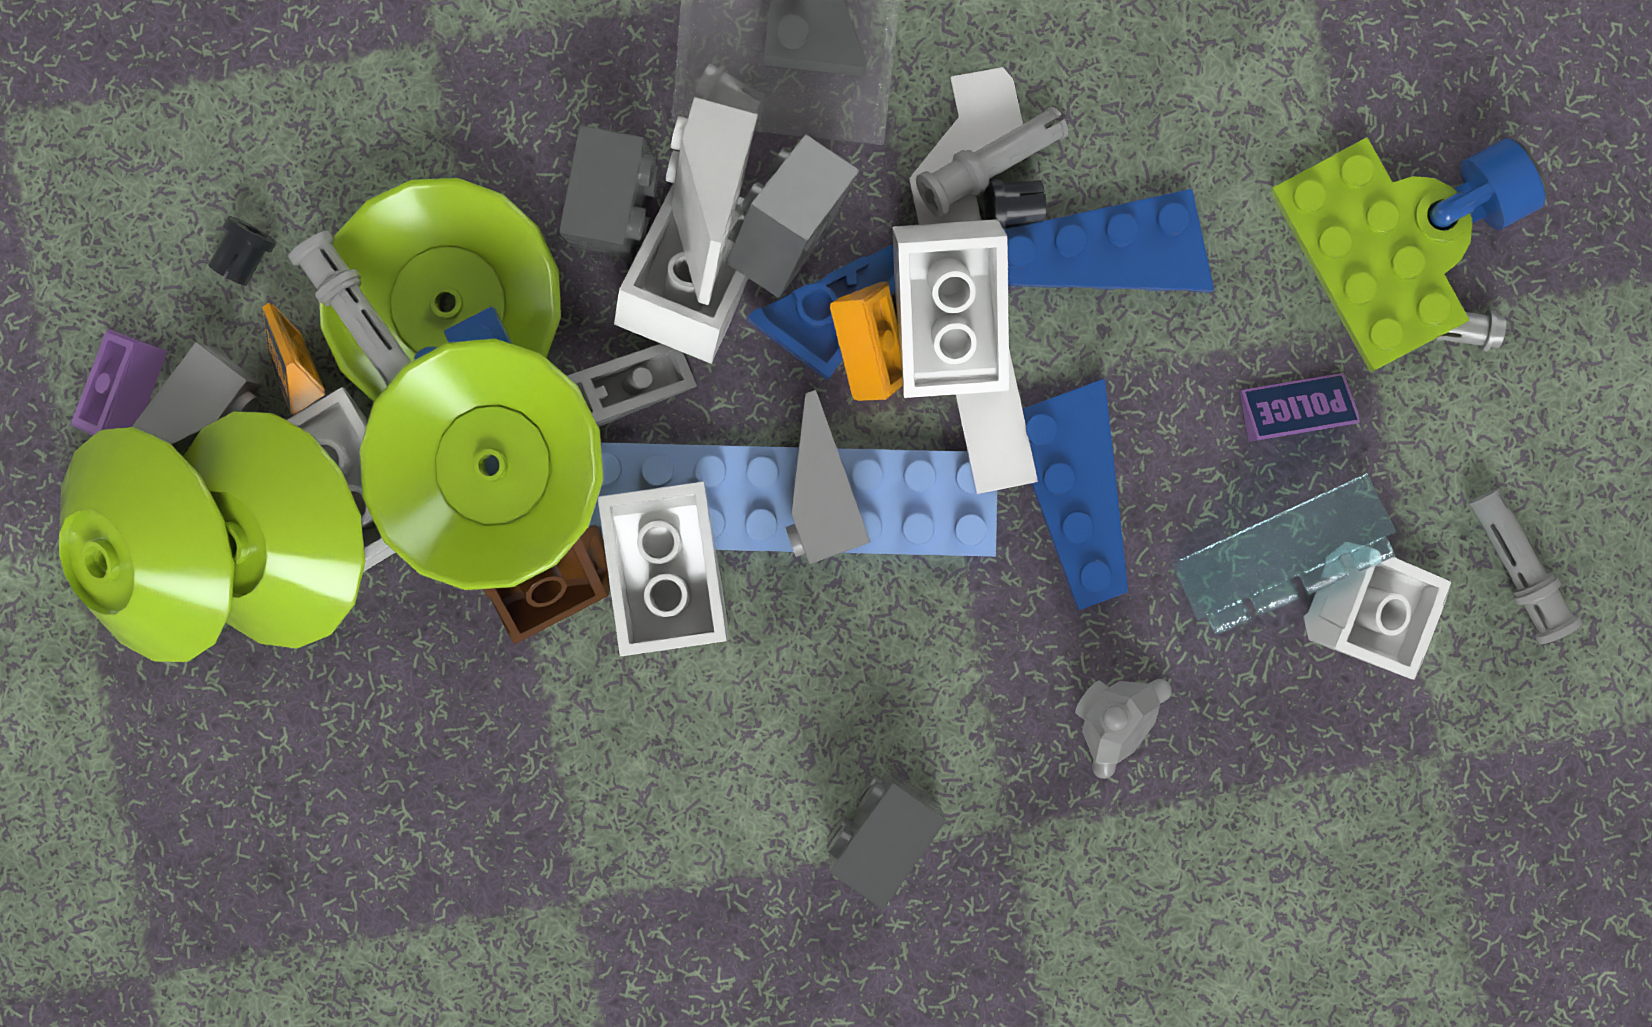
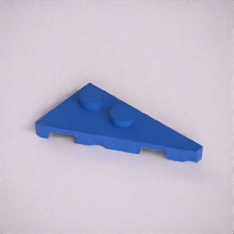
M893 244L866 258L863 256L827 274L825 278L813 284H806L794 290L792 294L764 308L759 307L753 310L747 317V322L828 381L843 361L830 304L840 297L879 282H887L892 295L895 291Z

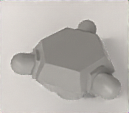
M1155 679L1148 684L1144 682L1118 681L1110 687L1101 680H1098L1082 696L1075 713L1085 720L1082 733L1093 757L1092 770L1097 777L1102 779L1111 777L1115 772L1116 764L1134 753L1154 726L1160 704L1168 700L1172 693L1171 686L1166 680Z

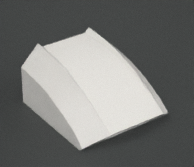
M1345 542L1326 557L1327 565L1309 612L1303 616L1308 639L1415 680L1445 605L1451 581L1374 548Z

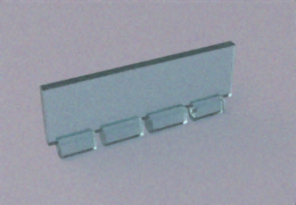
M1364 474L1173 562L1172 565L1197 619L1201 620L1207 617L1214 633L1219 635L1251 620L1250 613L1244 602L1248 598L1251 599L1260 616L1300 599L1297 588L1292 580L1295 577H1300L1308 594H1312L1350 577L1342 556L1350 554L1359 572L1395 557L1387 536L1396 533V530L1369 475Z

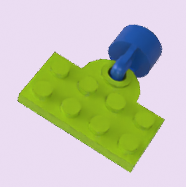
M1368 137L1280 183L1270 191L1370 373L1470 321L1444 274L1462 260L1471 243L1473 223L1483 219L1493 229L1501 230L1544 207L1547 198V186L1544 176L1533 155L1519 141L1504 138L1463 160L1460 166L1463 184L1455 189L1435 178L1412 176L1392 182Z

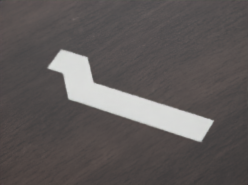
M1003 67L950 77L959 117L909 178L919 225L981 221L977 198L972 194L951 204L947 214L941 217L935 216L924 204L919 194L916 177L924 171L933 173L953 161L954 154L961 150L975 152L1023 125L1013 78ZM1009 350V391L956 394L977 494L1038 482Z

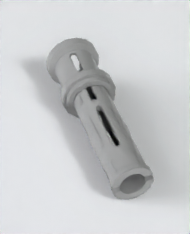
M1049 107L1040 115L975 152L961 150L954 154L951 163L933 173L924 171L917 175L916 185L924 204L935 216L941 217L949 212L951 204L969 194L977 196L985 192L986 187L989 185V179L1055 141L1067 137L1068 127L1065 119L1046 129L1054 123L1053 120L1062 114L1056 108Z
M329 231L315 234L295 247L288 255V259L293 265L301 266L317 289L315 297L319 303L334 308L355 338L357 344L362 348L386 382L385 385L388 386L400 370L411 361L359 288L362 284L360 280L361 275L356 269L348 268L332 245L335 239Z
M1495 488L1471 500L1468 504L1474 510L1495 551L1516 586V589L1513 591V599L1517 605H1524L1538 631L1535 635L1539 644H1547L1561 639L1578 630L1583 625V621L1580 616L1572 615L1558 589L1561 586L1559 578L1554 576L1553 573H1546L1524 531L1507 504L1501 488Z

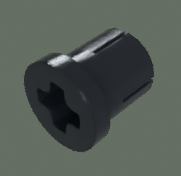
M1000 178L989 179V185L984 192L986 220L998 219L1003 229L1005 225L1044 221L1046 216V194H1044L1045 189L1042 181L1003 183Z
M228 216L223 225L227 231L208 266L222 276L225 275L226 271L229 272L226 276L227 279L247 286L265 252H272L277 242L253 225L236 217Z

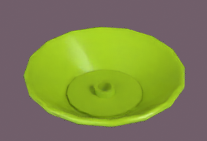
M460 178L409 180L368 199L335 234L332 245L348 268L356 269L361 275L360 280L362 284L359 288L411 362L415 360L414 356L421 349L440 347L449 343L443 332L444 330L489 307L496 309L514 345L541 353L547 358L561 319L559 269L539 226L504 194ZM452 294L456 299V305L452 311L444 313L440 309V300L443 296ZM319 303L320 327L340 371L375 402L386 389V382L362 348L357 344L355 338L334 308Z
M495 338L449 342L406 364L374 402L359 448L363 500L384 543L420 575L463 590L514 587L557 565L589 527L604 480L600 429L578 385L541 353ZM492 455L499 460V470L494 475H490L485 467L486 460Z
M234 411L203 427L183 456L202 476L225 521L235 565L232 611L226 623L260 644L300 648L330 636L356 603L365 567L361 514L342 470L310 433L274 413Z
M136 427L99 430L74 452L61 485L59 556L64 575L73 592L122 645L155 662H189L216 644L232 611L235 565L224 518L202 476L170 443Z

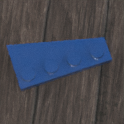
M1193 189L1004 229L1007 234L1008 287L1135 289L1201 293L1215 291Z
M1104 378L1022 409L1026 424V434L1029 438L1038 482L1030 484L1078 610L1128 592Z

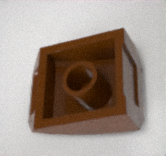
M589 525L557 565L514 587L483 589L487 598L491 599L514 645L608 597L611 590L604 540L597 525Z

